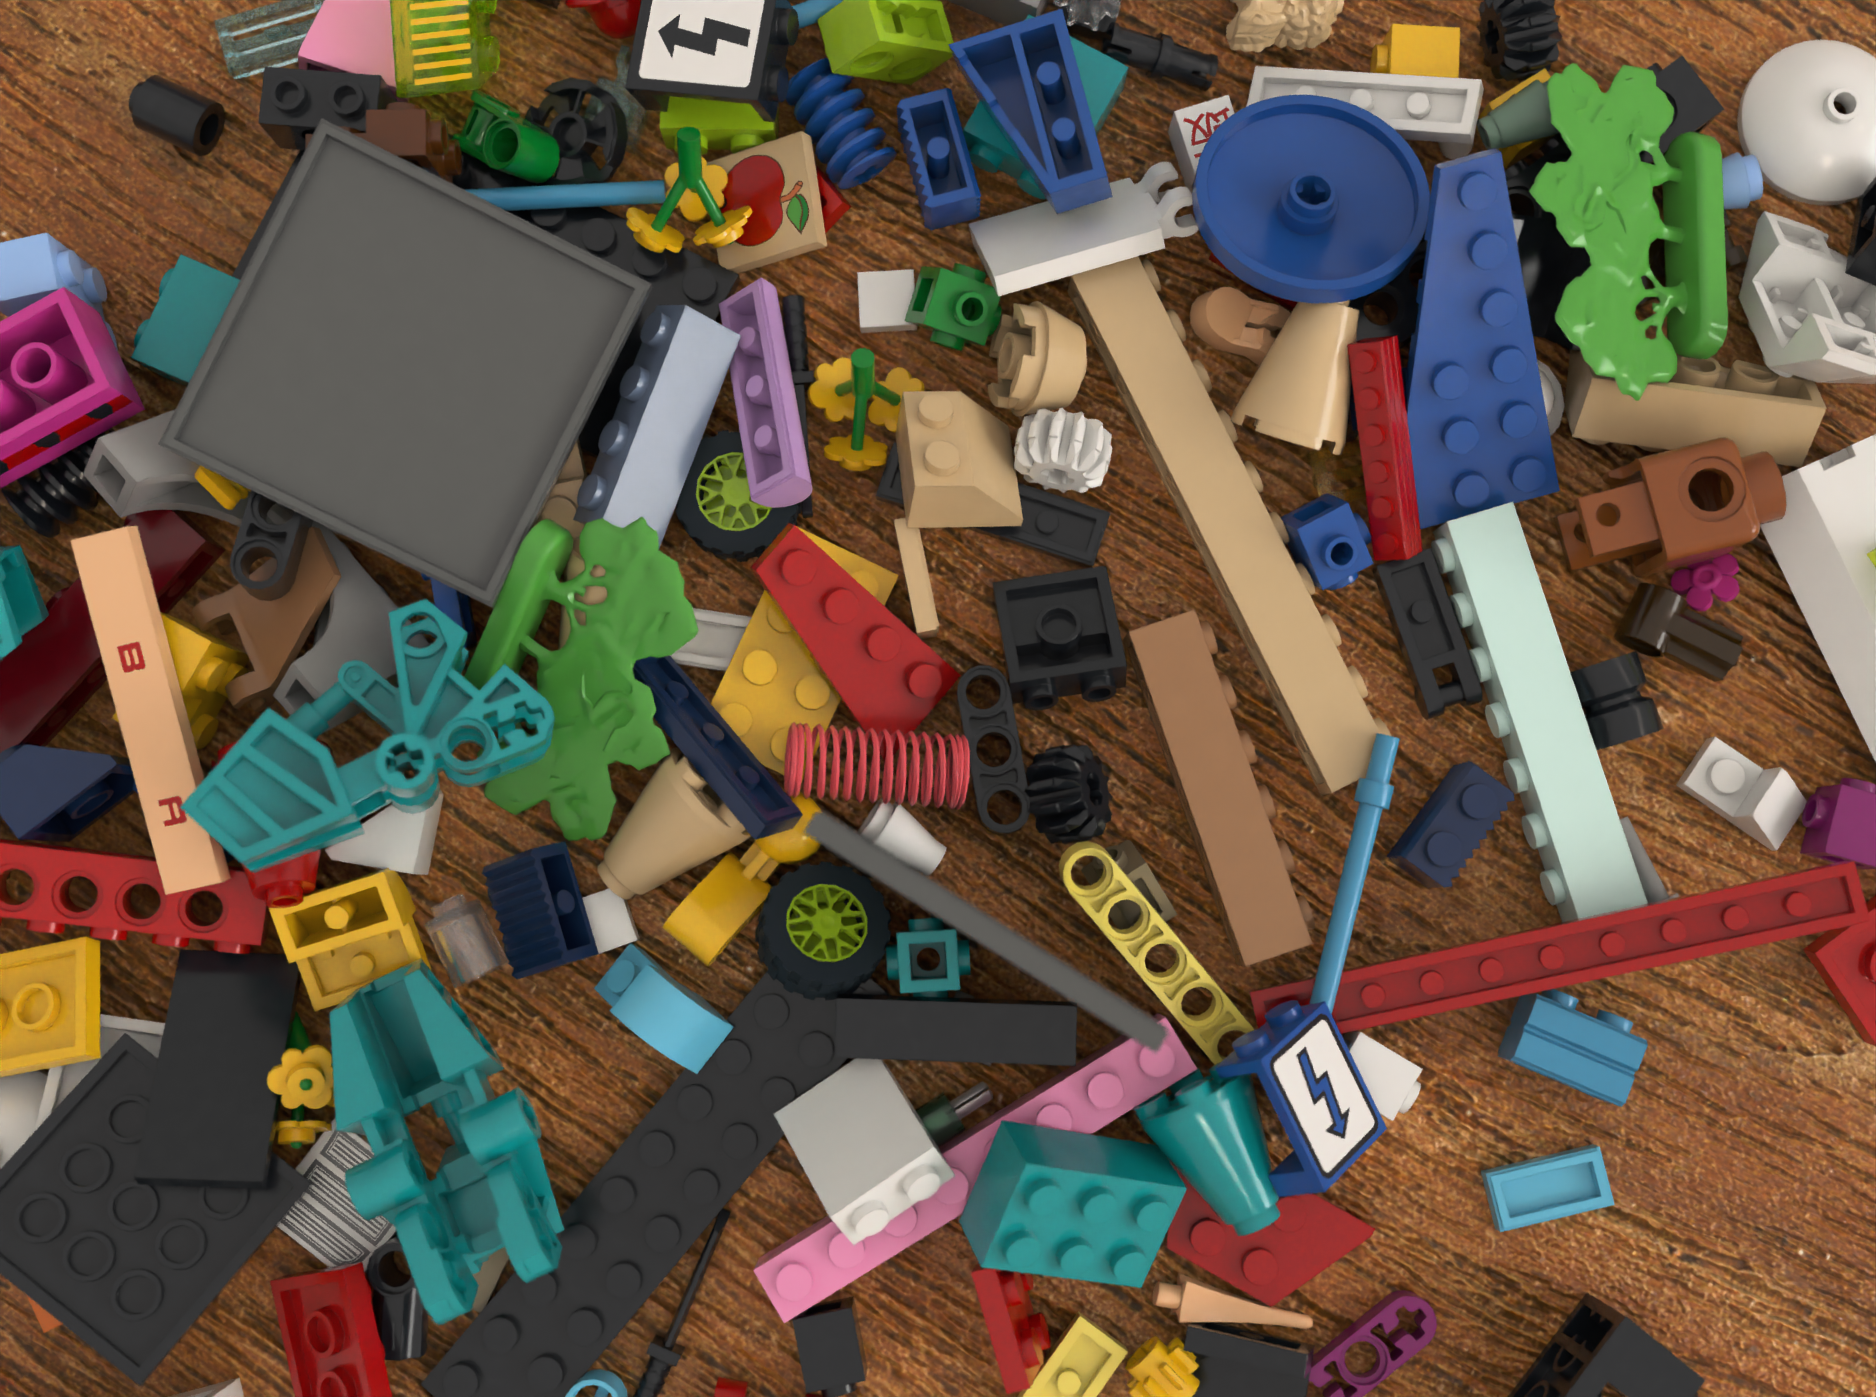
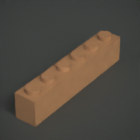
M1194 609L1129 631L1124 637V642L1236 964L1247 967L1313 944L1308 931L1315 928L1314 917L1305 896L1296 897L1289 875L1296 872L1294 860L1285 840L1276 841L1269 819L1276 817L1274 803L1267 787L1264 784L1257 786L1250 767V764L1257 762L1254 746L1245 729L1238 731L1231 709L1237 708L1236 696L1227 675L1219 677L1211 655L1218 653V647L1209 622L1207 620L1199 622Z

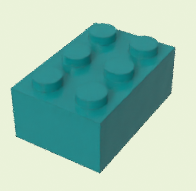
M1002 1120L959 1223L980 1266L983 1268L1141 1288L1187 1187L1166 1155L1157 1145Z

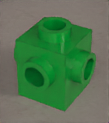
M954 263L952 271L942 267L922 266L904 321L931 330L930 342L962 352L965 343L985 346L987 337H990L995 332L1001 318L1002 309L1001 305L998 304L1001 296L998 297L993 286L984 283L987 274L975 268Z

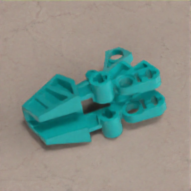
M427 599L388 613L399 683L398 688L391 685L363 661H348L339 669L338 681L312 704L308 702L303 704L287 719H284L268 707L180 808L238 861L255 873L365 834L360 819L389 803L401 812L410 814L424 812L432 807L439 796L440 783L438 773L442 771L456 785L469 788L482 785L535 764L544 758L546 751L551 745L555 720L552 707L541 694L505 664L480 690L461 675L469 657V651L463 647L467 639V632ZM422 615L428 617L403 627L405 622L413 616ZM417 634H429L436 638L435 642L426 648H414L407 644ZM353 702L392 736L384 740L378 749L338 768L329 750L315 739L330 727L327 722ZM525 722L529 730L536 729V735L527 737L522 729L515 730V725ZM493 731L498 732V741ZM504 741L509 747L501 750L498 742ZM463 743H474L484 750L481 756L473 761H460L452 756L455 748ZM413 770L415 777L405 780L403 773ZM477 772L476 774H472V775L460 774V773L468 774V773Z
M418 959L356 989L330 1011L336 1131L366 1135L375 1157L346 1170L345 1183L352 1203L365 1220L370 1221L382 1215L396 1227L398 1238L422 1303L434 1322L442 1325L472 1310L479 1287L473 1274L481 1270L483 1262L489 1260L491 1254L503 1247L506 1248L517 1274L526 1283L558 1268L562 1245L556 1234L565 1229L537 1139L541 1138L540 1124L528 1097L519 1087L499 1097H495L487 1077L504 1069L496 1050L422 959ZM431 1103L437 1118L443 1117L455 1142L454 1145L446 1148L436 1172L437 1178L431 1181L427 1178L424 1166L404 1120V1117L418 1111L420 1107Z

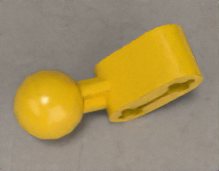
M799 792L796 798L790 796L789 798L803 814L793 829L755 840L740 859L732 852L728 853L687 895L664 923L662 928L707 966L725 950L761 910L768 893L772 889L767 880L781 863L795 864L806 861L818 851L821 843L804 833L814 814L822 811L811 797L806 799L801 792Z

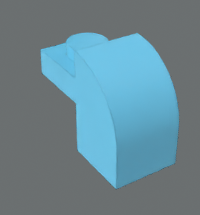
M629 943L594 988L612 1006L610 1012L632 1032L669 1059L698 1074L734 1028L702 996L674 980L652 957L633 943Z

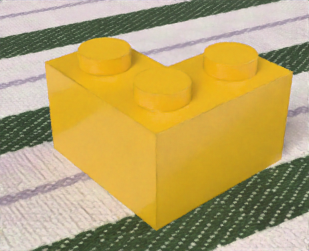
M160 612L196 749H202L211 741L218 728L216 716L225 700L229 698L225 690L226 685L233 679L248 673L245 666L249 661L247 653L209 632L201 631L198 626ZM115 712L112 719L119 722L117 712Z

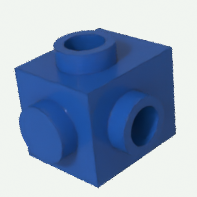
M1326 493L1280 517L1289 535V542L1287 544L1295 563L1300 562L1305 566L1314 586L1319 589L1335 590L1345 587L1358 578L1357 572L1374 564L1366 546L1371 543L1370 532L1361 516L1356 512L1352 513L1348 502Z

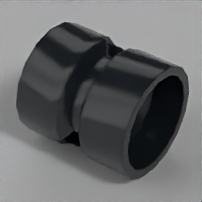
M1637 651L1570 672L1581 706L1586 709L1585 718L1596 750L1664 729L1653 698L1641 696L1639 690L1646 684L1647 679Z

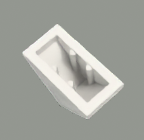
M440 790L439 796L432 807L424 812L415 814L401 812L391 804L362 824L365 834L334 844L325 851L330 859L380 869L389 868L392 871L409 874L428 875L444 794Z

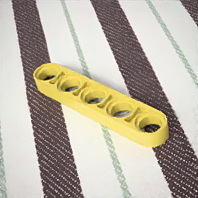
M1089 841L1077 842L1067 848L1060 859L1059 874L1069 893L1214 1065L1223 1061L1226 1057L1218 1053L1217 1045L1219 1039L1225 1033L1232 1030H1239L1245 1034L1254 1031L1253 1026L1104 848L1097 843ZM1090 855L1098 857L1103 862V873L1096 883L1083 886L1072 880L1071 869L1079 858ZM1121 900L1134 901L1140 907L1138 921L1128 929L1114 928L1108 921L1110 909ZM1157 944H1168L1176 950L1175 963L1165 972L1156 973L1150 971L1145 966L1147 952ZM1196 987H1203L1211 991L1212 1002L1206 1012L1200 1015H1189L1182 1011L1181 1002L1187 991Z

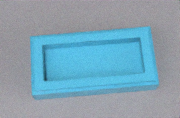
M1594 1144L1481 1171L1494 1227L1500 1232L1615 1205L1600 1146Z

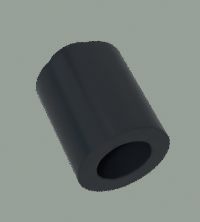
M154 75L145 82L138 83L132 90L129 98V110L132 113L133 123L138 129L195 155L205 156L210 153L221 137L225 123L224 107L214 100L161 76Z

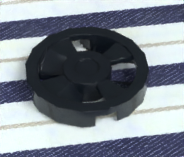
M568 78L552 83L544 89L545 92L550 94L543 99L539 108L530 106L525 115L526 120L552 135L559 147L560 161L555 176L552 175L551 178L542 184L546 186L607 183L612 179L624 159L628 140L626 117L616 97L601 86L588 80ZM585 94L597 97L606 106L592 121L579 114ZM555 109L559 115L553 119L549 128L545 127L548 116ZM597 145L603 147L602 151L605 161H607L602 169L599 168L591 157Z

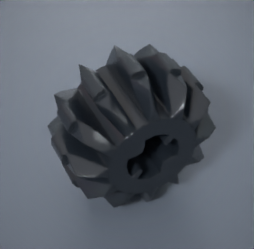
M1484 0L1480 3L1479 13L1481 21L1476 25L1481 39L1478 46L1483 48L1484 64L1487 67H1491V72L1496 80L1505 79L1506 81L1518 79L1519 81H1524L1544 68L1549 72L1551 64L1558 60L1559 50L1557 42L1561 41L1562 35L1558 30V21L1561 16L1556 15L1554 9L1555 0Z
M1073 744L1047 748L1045 752L1035 754L1032 765L1027 767L1026 775L1029 780V786L1025 788V793L1029 796L1031 804L1028 812L1033 813L1036 817V829L1038 832L1045 833L1051 844L1063 843L1065 845L1089 841L1093 837L1103 835L1106 823L1111 821L1112 814L1109 808V801L1113 797L1108 792L1107 783L1109 777L1104 776L1102 761L1099 756H1093V752L1087 745L1075 746Z

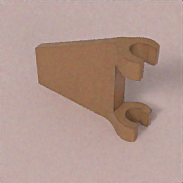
M313 526L309 528L295 582L290 591L282 598L273 601L259 600L251 596L239 583L224 593L201 601L192 609L194 618L201 631H206L215 623L221 635L226 636L237 630L254 668V671L241 675L226 685L225 690L233 708L238 709L247 701H250L253 710L260 712L273 704L276 699L273 696L274 692L292 662L295 661L328 602L333 589L341 578L339 569L320 528ZM273 557L249 575L250 580L261 582L272 577L277 570V559Z

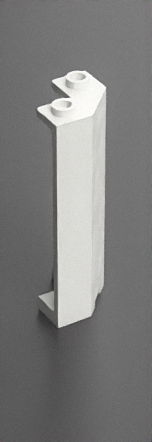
M1875 434L1782 476L1786 492V513L1782 519L1761 524L1760 527L1876 762V568L1867 556V553L1876 548Z

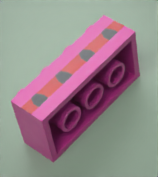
M65 287L0 321V489L145 410L100 313Z

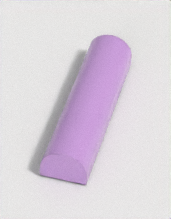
M759 278L719 303L722 325L741 335L729 370L751 501L766 507L779 508L795 505L808 498L812 493V483L777 290L773 284L763 278Z

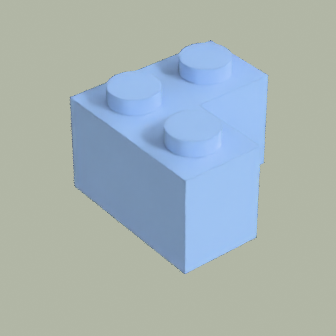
M48 233L0 242V312L9 317L58 289L65 287L100 313L117 349L115 335L110 325L105 322L101 302L107 300L106 285L100 271L96 267H92L73 250L68 249Z

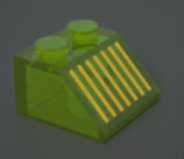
M390 0L396 96L398 98H413L480 89L492 77V72H497L499 67V41L496 36H490L489 13H495L497 0Z

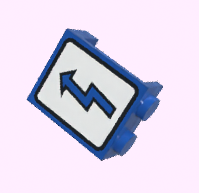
M1292 1000L1269 1010L1265 1014L1267 1022L1259 1029L1248 1032L1232 1043L1234 1051L1215 1067L1220 1078L1257 1073L1294 1148L1268 1175L1278 1197L1326 1192L1387 1129L1326 1002L1300 1006L1298 1001Z

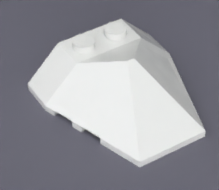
M1764 211L1757 221L1748 257L1749 261L1746 265L1739 293V300L1749 321L1748 326L1756 337L1763 354L1764 363L1770 370L1783 377L1795 375L1817 383L1876 384V286L1845 273L1848 257L1828 247L1826 243L1829 239L1828 234L1814 227Z

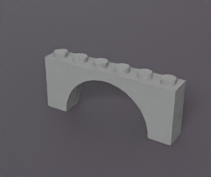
M176 409L98 437L83 475L120 518L151 510H183L209 515L240 527L251 492H249L246 499H240L233 510L225 509L195 479L194 474L199 468V464L158 445ZM276 503L269 509L266 521L273 525L286 523L292 518L295 511ZM313 521L312 526L320 528L339 569L341 578L315 623L312 649L304 656L292 662L273 694L290 715L306 702L312 704L338 681L339 669L348 661H363L395 688L399 687L388 614L399 608L389 598L384 588L378 585L353 557L349 548L340 542L331 530L316 521ZM407 620L403 627L410 625L412 623L409 620ZM423 634L415 635L407 643L411 647L419 649L430 646ZM351 702L327 722L330 727L323 733L363 711Z

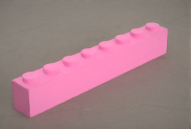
M1159 1013L1151 1017L1166 1026V1031L1169 1032L1157 1053L1128 1035L1123 1034L1077 1062L1076 1066L1069 1067L940 1146L939 1150L955 1176L941 1185L931 1197L918 1201L890 1220L880 1232L867 1236L856 1245H853L828 1215L761 1256L753 1271L782 1321L786 1323L961 1215L1002 1120L1093 1134L1195 1071L1197 1067L1167 1018Z

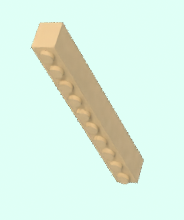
M1137 256L1071 275L1068 294L1320 795L1333 793L1359 780V778L1365 777L1376 733L1389 736L1391 734L1382 719L1379 717L1372 718L1363 698L1368 696V691L1358 670L1353 665L1346 667L1337 649V646H1340L1342 641L1336 625L1329 615L1324 614L1321 616L1310 596L1315 594L1312 578L1302 563L1294 564L1285 546L1289 542V535L1280 516L1275 511L1268 513L1259 495L1260 492H1263V484L1256 468L1249 460L1244 463L1242 462L1233 442L1238 440L1229 415L1224 410L1217 412L1207 393L1212 390L1208 373L1198 359L1191 361L1182 343L1186 340V333L1177 313L1173 309L1165 310L1157 294L1161 290V285L1153 265L1148 259L1140 261Z

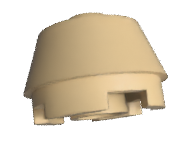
M1034 301L1029 305L1014 303V315H1001L990 346L989 357L998 358V384L991 383L988 385V393L992 404L995 407L1011 409L1012 413L1019 417L1035 414L1038 409L1055 410L1069 406L1077 395L1087 369L1086 339L1083 329L1078 324L1039 301Z

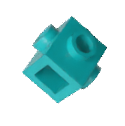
M940 917L909 919V931L897 932V944L886 946L888 980H899L900 993H913V996L948 997V990H960L959 976L971 975L969 940H957L956 928L944 929V920ZM924 948H933L940 956L938 966L932 970H924L918 965L917 955Z

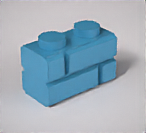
M1556 989L1542 991L1541 995L1531 993L1520 996L1511 1017V1024L1507 1027L1499 1047L1498 1057L1599 1100L1622 1107L1626 1103L1635 1080L1634 1074L1638 1071L1648 1046L1647 1040L1630 1033L1634 1023L1600 1009L1596 1018L1575 1010L1579 1001L1577 998Z

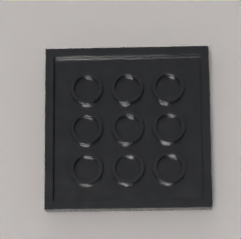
M124 1033L0 1169V1274L140 1386L158 1368L312 1187L313 1183L272 1151L266 1189L138 1185L134 1179L158 1058L131 1036Z

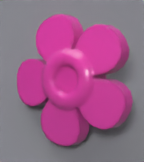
M1730 554L1714 558L1713 561L1709 559L1687 565L1689 570H1679L1671 578V586L1674 592L1679 595L1687 594L1686 601L1688 606L1695 611H1706L1713 604L1712 594L1718 600L1728 602L1733 600L1740 590L1738 581L1732 577L1739 571V564L1736 558Z

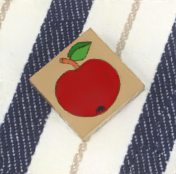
M799 131L707 162V166H721L727 173L728 183L722 191L725 202L720 211L722 213L729 210L735 211L744 206H750L753 211L751 216L747 218V223L742 226L744 233L732 244L717 248L720 266L739 274L827 246L812 138L810 135Z

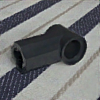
M396 1235L376 1249L371 1255L367 1265V1275L374 1289L373 1312L379 1338L385 1349V1360L402 1361L409 1358H420L427 1352L429 1313L422 1303L413 1276L402 1273L394 1263V1252L404 1253L398 1235Z

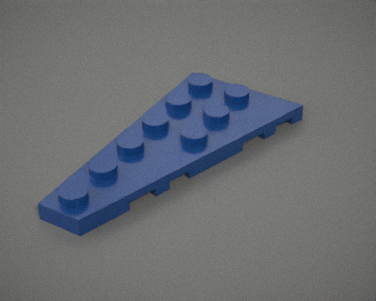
M1496 148L1434 166L1425 240L1427 241L1423 278L1419 279L1416 298V302L1419 304L1415 334L1412 333L1404 387L1420 529L1442 524L1510 502L1518 503L1560 491L1502 153Z

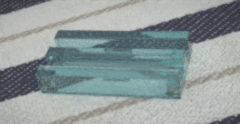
M283 0L214 20L228 72L237 80L264 72V67L278 68L298 62L300 47L315 18L289 26L282 24L264 30V33L233 41L232 36L316 12L318 14L324 0Z

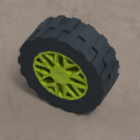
M724 430L719 431L718 435L709 439L705 437L700 441L677 501V510L675 511L690 538L705 552L709 551L717 558L723 560L732 558L736 559L737 562H747L748 558H759L788 523L797 526V517L799 513L801 514L802 502L787 507L773 508L751 501L740 430L739 432Z
M820 862L819 865L811 866L810 863L799 866L798 870L792 873L789 871L783 875L778 885H773L768 893L757 920L759 921L758 926L755 930V942L759 944L757 953L760 961L764 962L767 966L769 976L773 980L777 979L784 985L783 989L792 994L797 992L804 995L803 998L814 1000L816 997L825 998V1001L836 999L838 994H851L858 989L862 982L865 984L883 958L886 952L885 948L890 942L891 931L888 930V924L891 921L889 910L885 909L883 904L885 899L880 891H876L871 886L872 881L864 875L860 876L853 872V868L842 865V867L832 865V862Z

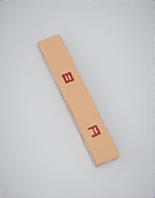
M126 526L70 540L165 895L217 884L231 879L222 845L180 808L204 780V775L138 527Z

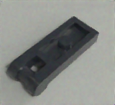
M1431 548L1417 553V555L1412 556L1408 560H1392L1374 567L1372 572L1414 686L1417 706L1424 719L1428 720L1443 715L1446 707L1458 703L1463 707H1467L1483 700L1482 689ZM1448 665L1452 674V681L1438 686L1432 670Z

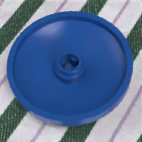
M1287 95L1253 103L1231 115L1213 132L1199 158L1193 182L1192 203L1197 226L1207 246L1215 257L1238 278L1265 293L1279 298L1304 303H1336L1368 295L1391 282L1405 269L1417 251L1426 230L1430 191L1426 174L1415 152L1405 139L1382 119L1356 105L1338 99L1315 95Z

